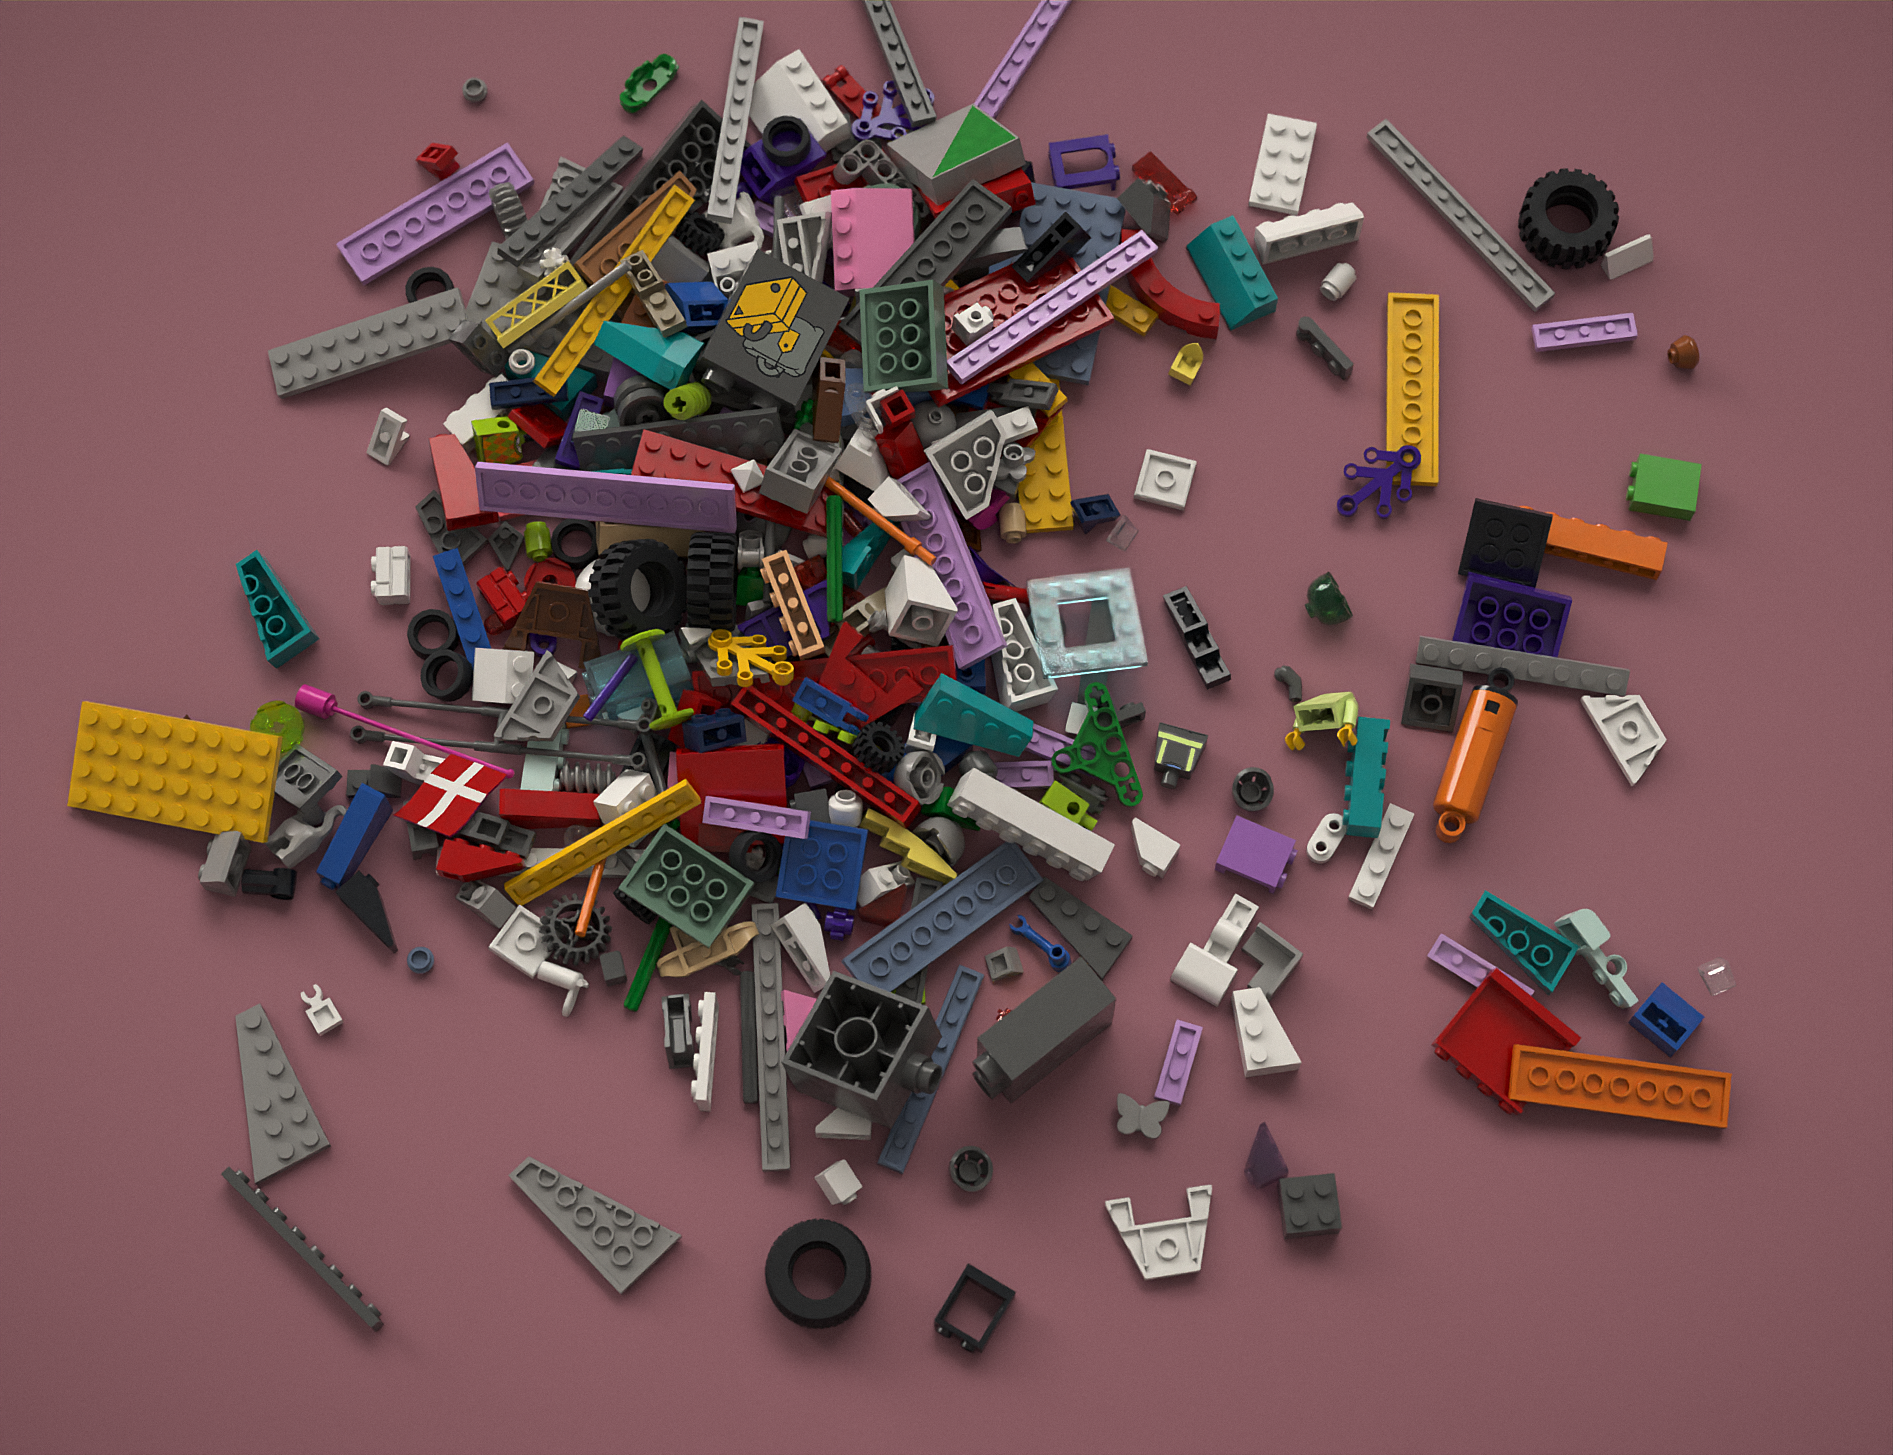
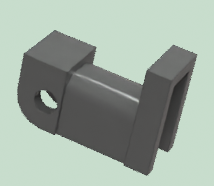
M688 993L662 996V1010L665 1023L664 1043L669 1069L693 1067L695 1050L691 1035L690 1021H692L690 995Z

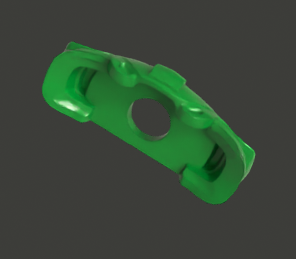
M663 53L658 55L653 62L646 60L641 66L636 67L625 82L626 89L620 94V104L623 109L628 113H635L647 106L673 79L680 68L676 60L672 56ZM648 81H655L657 83L656 88L651 91H647L643 87Z

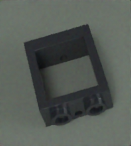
M968 1263L934 1319V1325L937 1326L936 1331L948 1339L953 1336L962 1341L960 1346L973 1354L975 1351L982 1354L1016 1297V1292ZM968 1281L1003 1301L980 1341L944 1321Z

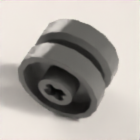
M635 375L626 379L617 387L614 394V408L618 416L619 425L628 426L675 420L664 408V398L669 392L668 388L644 375Z

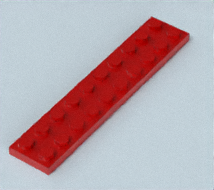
M954 645L847 656L849 661L887 694L904 674H908L924 688L921 693L902 704L922 702L941 673L957 681ZM828 658L788 661L794 667V676L788 685L776 684L772 675L768 673L770 682L761 683L760 678H753L751 686L792 713L791 711L795 704L792 700L805 677H808L814 682L819 683ZM703 670L692 672L694 691L705 693L721 702L719 709L729 708L731 712L736 713L731 703L743 687L734 684L713 687Z

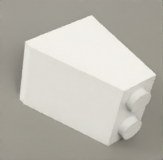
M904 555L885 589L888 634L893 637L938 646L957 613V607L932 566L922 559Z

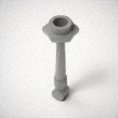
M884 609L880 612L874 611L867 622L870 625L869 631L873 633L885 629L888 632L886 611ZM896 637L912 649L922 647L921 643Z

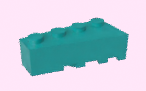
M1358 716L1354 731L1357 743L1352 746L1349 740L1347 742V752L1351 753V761L1346 762L1345 776L1350 777L1349 785H1345L1344 801H1348V810L1343 809L1342 825H1346V835L1378 838L1384 801V793H1381V790L1384 789L1386 769L1383 768V765L1386 763L1389 743L1385 742L1388 730L1390 729V720Z

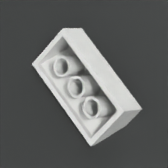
M1338 203L1328 209L1311 210L1305 215H1291L1273 223L1271 221L1264 222L1256 227L1254 240L1262 264L1357 241L1360 237L1364 215L1353 203Z

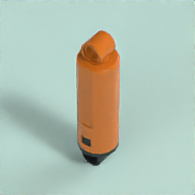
M1499 667L1492 670L1485 685L1473 687L1433 802L1434 810L1441 815L1436 825V834L1445 843H1453L1459 840L1465 829V824L1475 823L1479 820L1518 706V700L1510 694L1515 681L1514 675L1506 668ZM1501 680L1505 683L1506 687L1498 688L1493 681ZM1451 822L1455 824L1457 830L1453 832L1448 831L1444 827V823Z

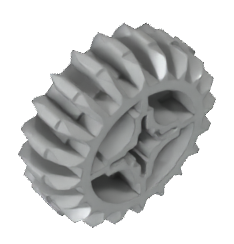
M510 182L495 185L494 188L489 190L491 204L506 240L528 221L517 192Z

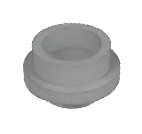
M479 78L468 79L462 88L463 96L470 102L483 100L487 95L485 82Z

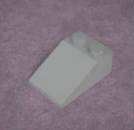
M794 429L766 468L759 493L807 514L817 500L842 449L827 442L813 441V436Z

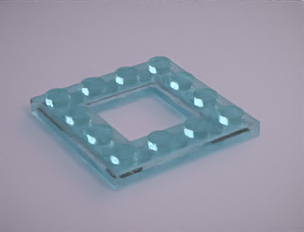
M1130 568L1026 581L1043 679L1147 666L1148 659ZM1108 599L1116 642L1066 648L1058 605Z

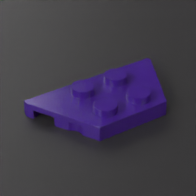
M827 579L803 591L822 642L830 638V622L827 620ZM780 606L777 608L772 607L737 626L738 630L745 636L757 634L765 636L767 639L766 647L776 645L786 647L787 659L785 661L794 657L788 643L793 640L789 631H783L779 617L783 616Z

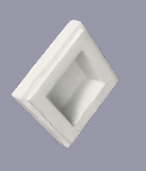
M754 459L731 469L743 493L762 485L764 476Z

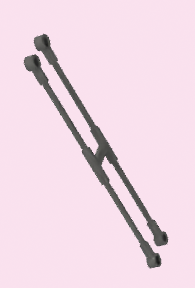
M368 691L361 692L357 697L358 703L364 709H370L373 706H400L474 713L485 717L498 718L496 730L510 710V708L470 707L395 700L392 697L374 696ZM366 697H370L367 703H363ZM568 716L565 721L569 723L618 727L623 730L639 731L645 736L653 732V729H650V727L644 730L641 729L643 724L652 723L647 717H642L639 720L594 718L592 722H589L584 717ZM360 725L353 727L350 731L351 738L358 744L366 741L384 742L385 740L418 743L399 735L365 730ZM362 731V736L356 738V734ZM420 737L441 746L474 749V751L511 755L532 754L605 761L616 765L633 766L638 771L645 769L648 764L646 757L640 752L632 755H601L528 748L518 744L504 743L505 741H499L494 738V742H466ZM638 758H642V759H643L642 763L639 764V765H636V764H635V761H636Z

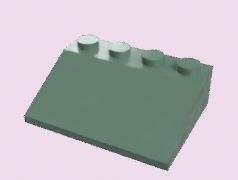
M934 280L859 290L864 392L875 393L882 389L887 391L895 386L898 387L899 391L903 389L904 392L948 389L944 287Z
M663 824L618 890L709 949L752 892L754 882L666 824Z

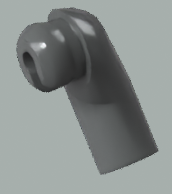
M1283 665L1281 668H1277L1274 676L1276 680L1280 682L1285 681L1289 685V701H1302V680L1300 676L1290 666Z

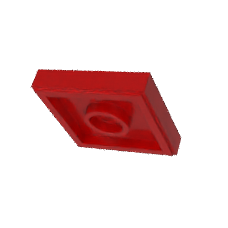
M544 404L512 409L508 415L509 419L544 448L560 444L568 425Z

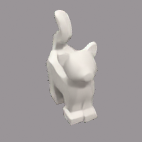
M741 192L740 198L735 200L732 224L717 222L719 224L718 228H722L724 230L723 233H725L724 239L719 246L720 250L738 246V243L752 235L755 236L754 241H757L761 250L764 235L759 227L754 204L748 193ZM771 250L765 252L770 256L773 254Z

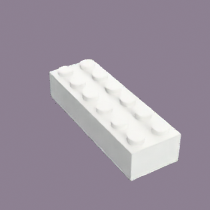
M975 768L960 778L947 804L953 808L952 811L963 818L968 816L974 819L976 825L988 831L992 829L1000 834L999 837L1009 843L1016 842L1022 845V849L1033 856L1038 854L1047 859L1046 863L1055 868L1062 867L1070 872L1069 875L1079 881H1087L1100 874L1115 845Z

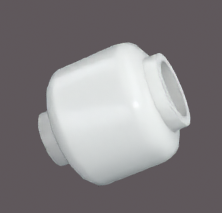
M841 790L830 797L828 805L832 824L857 827L861 824L863 802L855 792Z

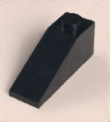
M1065 211L1032 244L1028 251L1012 265V268L1029 284L1073 257L1091 237Z
M358 871L335 893L395 954L398 948L382 896L377 889L380 884L369 873L364 876Z

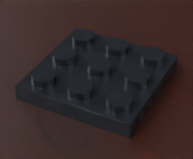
M1475 498L1458 574L1468 576V572L1536 588L1553 514Z

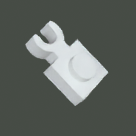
M315 984L313 985L316 990L315 997L308 998L303 991L301 992V998L307 1005L312 1006V1008L305 1012L317 1033L321 1036L344 1022L330 998L322 1001L323 992Z

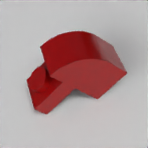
M903 389L880 401V407H878L880 415L890 429H894L915 417V409Z

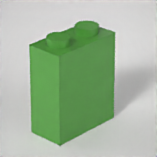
M1639 454L1636 462L1631 463L1629 477H1633L1632 486H1628L1626 501H1630L1629 510L1690 521L1696 511L1702 464Z

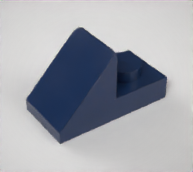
M1109 494L1075 499L1070 502L1073 514L1084 534H1088L1097 524L1115 521L1120 516Z

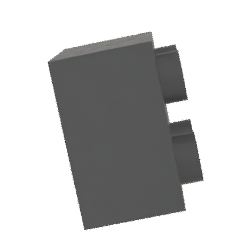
M833 970L781 1063L798 1092L892 1129L911 1092L916 1094L921 1092L932 1094L939 1086L942 1078V1067L934 1063L931 1056L942 1035L928 1006Z

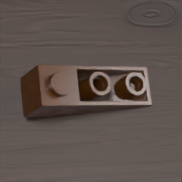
M820 357L812 372L813 441L839 442L846 384L845 360Z

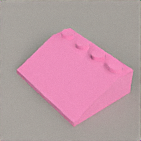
M850 188L831 191L835 291L846 297L855 296V289L873 288L915 242L912 189Z

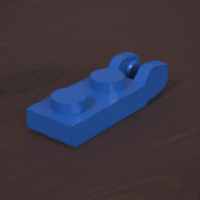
M805 677L792 700L837 728L841 727L856 736L859 735L861 730L856 725L843 720L847 712L861 721L866 722L869 718L866 713L851 706L852 703L808 677Z

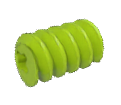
M698 382L674 388L664 398V408L672 417L678 420H686L705 413L711 405L709 390Z

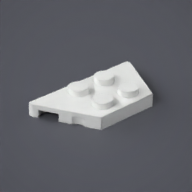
M1590 695L1583 696L1580 702L1631 787L1634 786L1667 739L1640 695H1627L1625 697L1606 695V697L1590 698Z

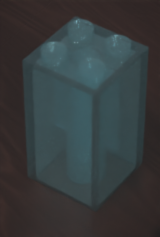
M674 631L666 633L664 637L653 642L652 645L673 701H679L683 689L694 691ZM637 649L630 651L618 650L584 662L586 672H583L582 676L593 703L629 653L634 654L638 658V661L596 715L598 719L618 720V714L640 707L641 702L645 698L656 699Z

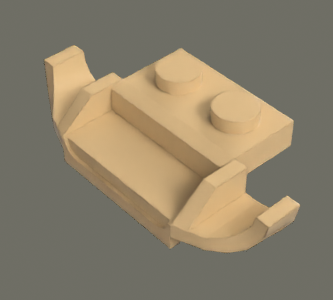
M752 921L739 923L731 927L726 926L708 949L674 926L669 929L677 950L659 959L656 965L661 977H689L690 974L731 956H737L753 937L759 935L755 922Z

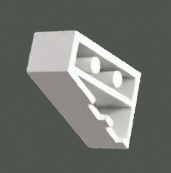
M823 211L778 219L777 224L783 263L822 283L831 232L832 213Z
M1261 988L1233 991L1231 1003L1245 1077L1299 1070L1302 1062Z

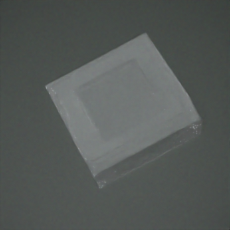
M1721 957L1697 967L1711 996L1737 986L1729 962Z

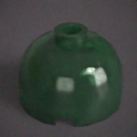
M1330 572L1312 581L1307 590L1309 603L1305 604V608L1311 618L1317 617L1321 623L1327 625H1337L1352 618L1353 614L1345 596L1341 594L1339 585Z

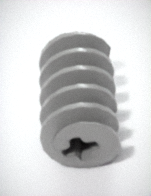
M566 761L561 769L559 792H563L565 788L566 792H574L576 788L577 793H584L587 789V793L595 794L597 790L600 795L616 779V773L612 771L611 764H608L606 770L602 771L600 763H597L593 771L591 770L590 763H586L584 770H581L579 762H576L574 768L570 769L569 762Z

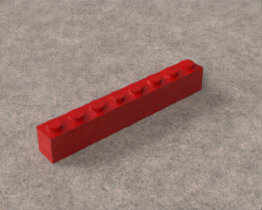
M743 687L732 701L731 705L737 714L743 715L744 719L779 743H784L786 748L847 790L855 792L864 802L905 829L909 827L921 810L918 800L879 773L872 772L870 767L868 769L865 768L863 762L860 763L857 758L754 687Z

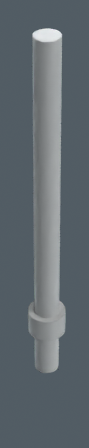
M624 261L533 329L523 334L507 347L508 352L512 354L514 351L523 349L527 345H533L539 340V336L632 269L629 262Z

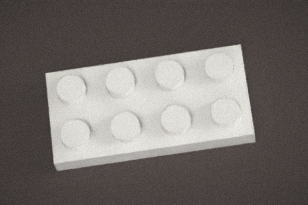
M1268 114L1248 206L1298 215L1317 123Z
M705 992L704 1000H699L698 1016H700L702 1027H697L696 1043H698L700 1051L699 1054H694L693 1067L696 1070L697 1080H692L691 1097H693V1102L697 1103L699 1111L711 1110L719 1003L715 992Z

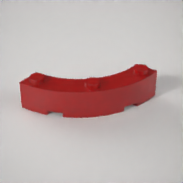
M1121 229L1120 244L1141 230ZM1152 257L1126 274L1129 285L1136 297L1143 305L1158 313V319L1171 327L1173 325L1187 331V334L1217 339L1220 303L1199 300L1175 288L1159 272Z

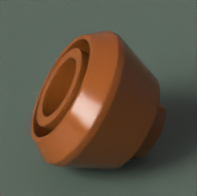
M1683 335L1673 342L1670 349L1667 350L1669 362L1677 368L1694 369L1699 363V350L1695 340L1690 336Z

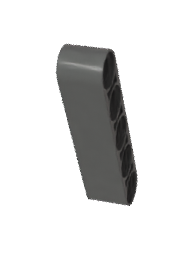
M1094 584L1077 699L1079 704L1086 705L1083 694L1089 684L1093 682H1099L1105 686L1107 684L1120 587ZM1092 688V693L1089 694L1090 699L1095 698L1098 705L1097 708H1103L1099 697L1103 695L1102 691Z

